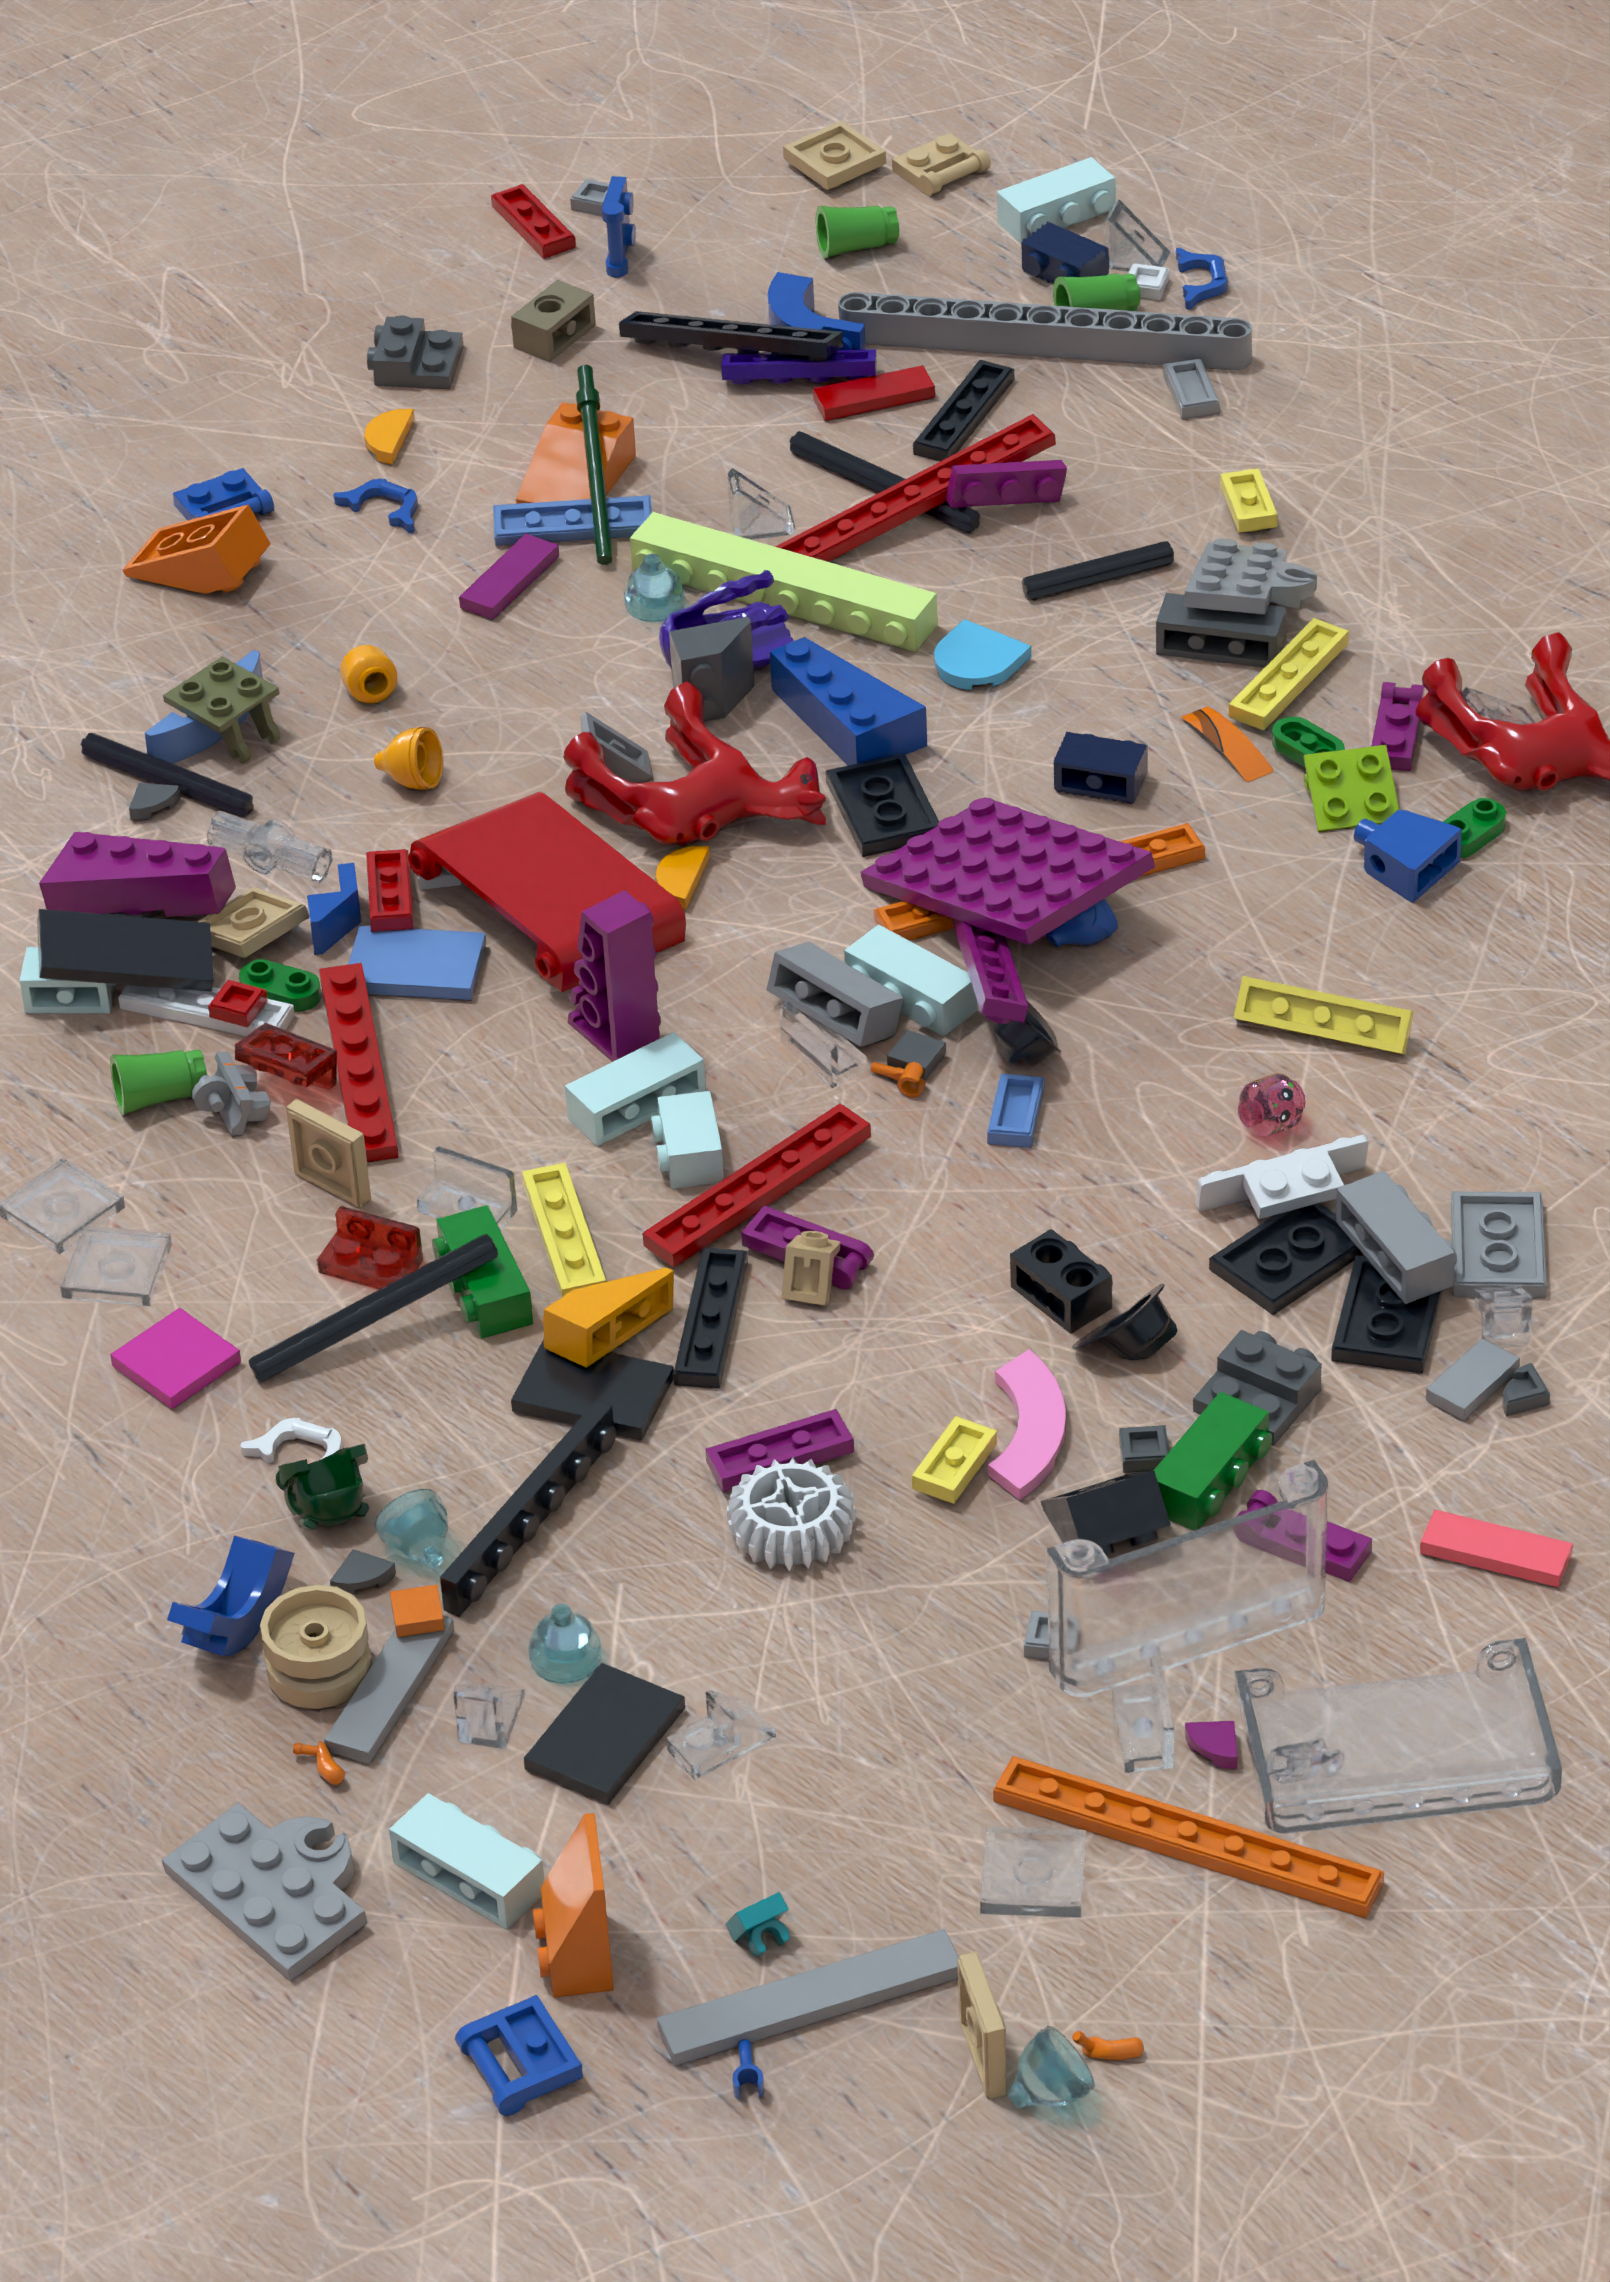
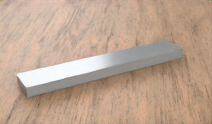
M945 1929L657 2017V2027L674 2066L738 2047L739 2041L743 2039L755 2042L957 1979V1959H959V1956Z

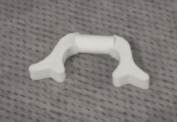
M300 1418L282 1420L262 1437L244 1441L240 1444L243 1456L261 1457L265 1463H272L277 1447L289 1439L294 1440L298 1438L323 1446L327 1451L321 1459L343 1449L341 1436L334 1428L315 1425L302 1421Z

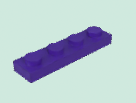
M876 349L838 350L825 361H809L803 355L777 358L772 356V352H758L755 354L723 353L721 363L722 380H731L734 384H749L754 379H769L772 383H787L792 381V378H808V381L825 382L830 380L831 377H846L847 380L851 381L876 376L877 352Z

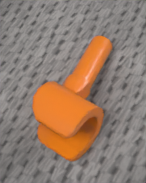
M878 1062L871 1064V1072L897 1080L899 1091L907 1097L914 1098L920 1096L926 1085L925 1080L920 1079L923 1074V1068L917 1062H910L906 1065L905 1069L895 1068Z

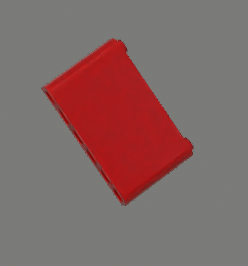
M536 792L418 839L411 844L408 860L410 868L415 874L430 881L441 875L443 866L537 943V956L535 958L537 972L560 992H565L579 986L580 979L574 974L575 962L583 957L577 948L581 912L624 890L639 903H645L650 909L654 919L652 939L656 953L685 941L686 917L677 898L543 792Z

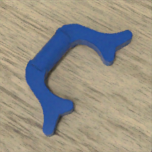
M1176 248L1179 272H1185L1194 268H1206L1211 272L1212 281L1205 285L1183 286L1186 309L1190 310L1198 302L1218 296L1227 290L1228 279L1224 260L1221 257L1213 254H1196L1188 252L1183 248Z
M373 479L356 489L333 494L335 505L348 506L353 512H358L362 503L373 496H384L400 502L402 507L388 515L390 526H401L408 533L415 531L412 517L418 507L416 492L413 489L404 488L387 481V479Z

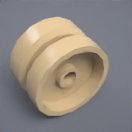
M311 1585L298 1587L278 1596L265 1609L260 1629L269 1686L279 1699L295 1707L310 1709L333 1707L351 1699L372 1666L365 1611L355 1596L338 1587Z

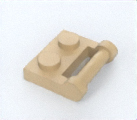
M952 133L941 135L935 140L910 149L908 152L892 159V171L928 196L940 192L942 186L974 171L981 173L991 167L990 157L984 149L975 150Z

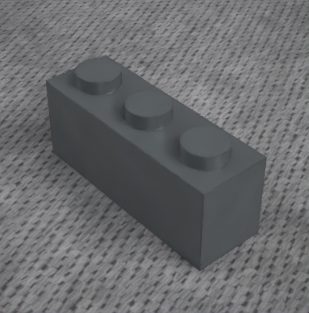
M1165 594L1156 620L1157 655L1265 668L1283 649L1286 640V607L1269 605L1265 614L1184 607L1185 595Z

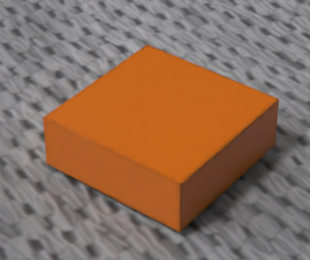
M437 1584L390 1591L397 1637L445 1630Z

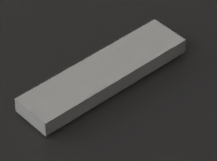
M443 1616L445 1628L443 1631L397 1637L396 1629L394 1630L324 1739L330 1753L366 1764L372 1762L453 1634L454 1622L452 1618Z

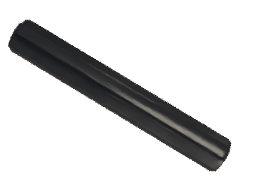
M1163 541L1024 577L1022 589L1028 600H1034L1172 564L1174 562V551L1169 542Z

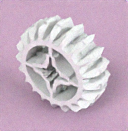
M793 1457L788 1464H779L773 1459L772 1465L769 1468L756 1465L753 1475L742 1474L739 1485L732 1487L730 1500H728L729 1506H727L729 1533L732 1535V1541H735L739 1547L740 1553H749L753 1563L766 1559L770 1569L777 1564H785L788 1571H790L794 1564H803L809 1570L811 1562L815 1559L826 1563L829 1553H841L843 1543L850 1541L853 1522L855 1521L853 1495L850 1492V1487L845 1486L842 1475H833L829 1465L816 1468L812 1459L805 1464H797Z

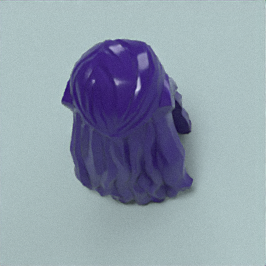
M764 570L761 574L745 576L737 581L723 583L715 591H710L703 595L690 607L669 614L660 627L659 641L665 661L672 669L669 631L749 617L751 620L754 669L769 665L770 651L793 641L790 631L784 623L789 619V615L782 605L772 607L766 603L754 602L736 610L711 614L703 613L711 606L724 604L735 598L750 595L758 589L770 587L774 583L772 573Z

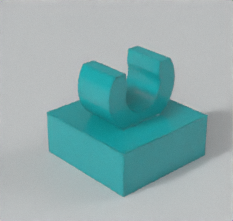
M779 1891L736 1912L725 1925L734 1942L748 1936L749 1950L754 1956L759 1957L767 1951L765 1944L761 1940L762 1932L773 1934L779 1946L784 1945L789 1940L787 1927L779 1921L789 1908Z

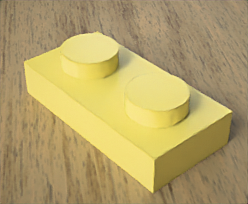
M1259 468L1220 474V487L1238 533L1247 531L1257 532L1262 529L1277 527L1278 514Z
M955 1416L913 1473L912 1489L954 1504L997 1445V1430Z

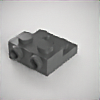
M404 315L386 317L384 325H376L375 347H369L367 367L368 370H373L375 386L450 389L464 346L463 333L448 332L446 330L425 331L424 318H410Z
M1240 1330L1217 1357V1371L1193 1398V1412L1201 1415L1220 1391L1269 1411V1433L1272 1434L1271 1445L1274 1446L1321 1391L1322 1363L1318 1362L1314 1354L1307 1349L1298 1348L1295 1351H1291L1277 1345L1276 1340L1266 1332L1258 1331L1253 1335Z

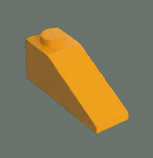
M665 1267L572 1290L544 1309L542 1320L544 1326V1348L587 1368L673 1309L674 1270Z

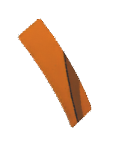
M1204 707L1181 717L1202 732L1221 750L1245 782H1251L1273 773V768L1248 737L1216 710Z

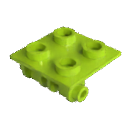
M1386 745L1306 754L1303 756L1307 773L1304 774L1305 790H1310L1318 832L1356 828L1358 823L1365 818L1380 825L1399 810Z

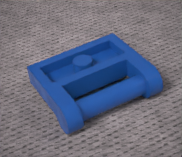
M611 177L602 205V220L607 224L609 251L606 258V273L610 277L615 278L623 277L628 273V260L625 257L628 247L634 246L636 239L635 224H630L629 215H632L634 196L633 192H627V177Z
M244 468L228 471L221 476L202 483L192 484L188 488L173 493L174 506L187 521L248 504L254 514L259 512L261 515L274 511V502L267 489L262 490Z
M538 1995L468 2023L458 2030L455 2035V2041L462 2053L466 2056H471L494 2093L492 2101L503 2116L513 2115L519 2112L526 2102L583 2078L582 2064ZM497 2038L501 2040L523 2075L522 2077L513 2081L509 2080L488 2046L490 2041Z

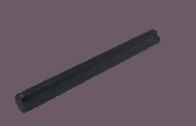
M798 431L789 440L792 453L879 493L906 479L802 431ZM947 501L924 512L967 533H972L981 523L978 511L969 507L951 508Z
M483 1234L256 1354L249 1359V1366L259 1382H265L498 1257L496 1245L488 1234Z

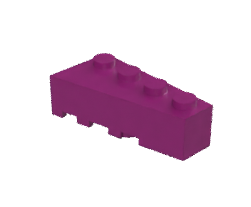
M74 832L39 882L47 910L96 914L125 912L126 914L142 915L146 911L148 915L157 910H164L166 917L219 914L236 889L225 847L130 838L128 836L102 835L90 832Z
M625 890L581 912L577 948L583 957L575 962L574 974L580 981L579 986L571 991L570 1000L576 1005V1010L568 1015V1024L612 1062L660 1039L659 1026L661 1025V1017L657 1006L659 986L655 978L654 960L656 959V951L652 939L654 919L648 906L643 902L639 903Z

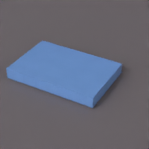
M359 926L348 964L362 962L368 994L472 1000L486 947L485 933L427 929L371 932V926Z

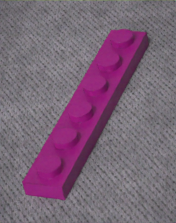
M953 918L952 922L981 1014L996 1023L1008 1024L1011 1020L1024 1023L1028 1004L1006 937Z

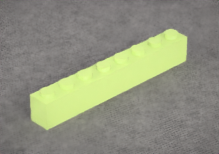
M652 512L630 537L632 570L710 592L715 591L723 583L737 581L742 577L761 574L764 570H768L774 577V583L770 587L758 589L750 595L735 598L734 600L748 604L762 602L772 607L782 605L789 616L916 652L938 625L937 593L655 512Z

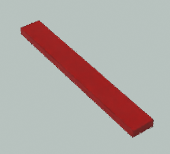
M1032 414L775 547L829 562L946 501L952 466L1023 462L1056 445L1055 434Z

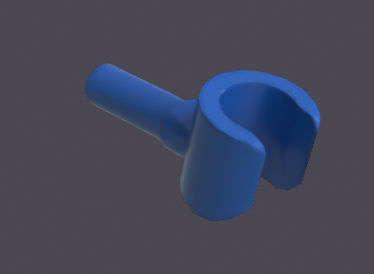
M743 2039L738 2043L740 2066L733 2073V2093L735 2098L740 2099V2087L745 2083H753L758 2087V2097H762L764 2095V2076L760 2068L753 2065L751 2042Z

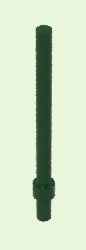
M582 365L577 369L579 391L576 393L577 410L582 413L597 562L601 565H607L613 561L597 415V411L601 407L598 390L594 387L593 368L589 365Z

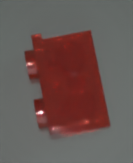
M264 1023L235 1044V1060L250 1065L258 1071L268 1072L286 1079L294 1085L306 1088L311 1084L328 1090L336 1086V1049L268 1023Z
M340 1206L335 1213L337 1232L317 1259L318 1273L381 1289L417 1270L423 1262L420 1229L403 1222Z

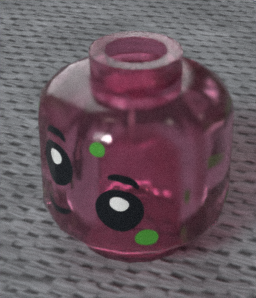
M1274 1073L1250 1082L1243 1087L1239 1097L1238 1115L1241 1122L1256 1135L1268 1137L1292 1128L1300 1122L1306 1104L1305 1095L1295 1080L1290 1079L1284 1074Z

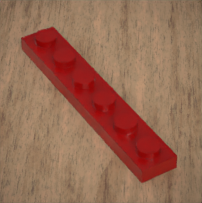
M362 962L319 969L320 982L347 1125L364 1134L367 1163L399 1158Z
M839 1103L642 1233L643 1246L674 1268L700 1251L702 1247H706L759 1212L764 1205L768 1206L871 1137V1124Z

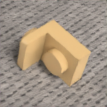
M805 1231L801 1235H797L786 1246L781 1299L826 1306L830 1301L834 1257L840 1251L841 1242L829 1240L827 1234L817 1231Z

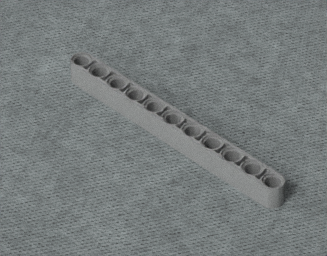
M863 292L847 293L838 300L839 320L865 324V344L1155 365L1201 359L1205 368L1240 370L1246 368L1252 362V325L1238 318Z

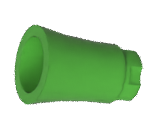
M818 206L816 211V237L822 257L829 258L845 252L883 247L884 244L897 243L899 221L896 209L893 206L882 208L880 206Z
M1115 273L1090 277H1057L1053 287L1054 306L1136 311L1141 300L1140 289L1133 274L1120 275Z
M183 1050L142 1055L112 1054L110 1059L113 1091L121 1115L154 1104L191 1097L192 1090L199 1082V1079L207 1075L204 1056L201 1050H191L185 1053Z

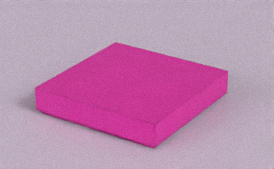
M180 1307L110 1354L113 1367L171 1409L241 1362L239 1349Z

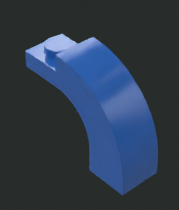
M781 272L776 273L768 289L770 325L843 332V347L839 350L866 349L865 324L827 318L813 313L815 310L813 278Z
M234 1535L225 1567L211 1594L198 1605L172 1602L167 1621L183 1625L181 1643L221 1656L235 1655L246 1648L261 1630L260 1623L265 1609L281 1595L295 1553L253 1539Z

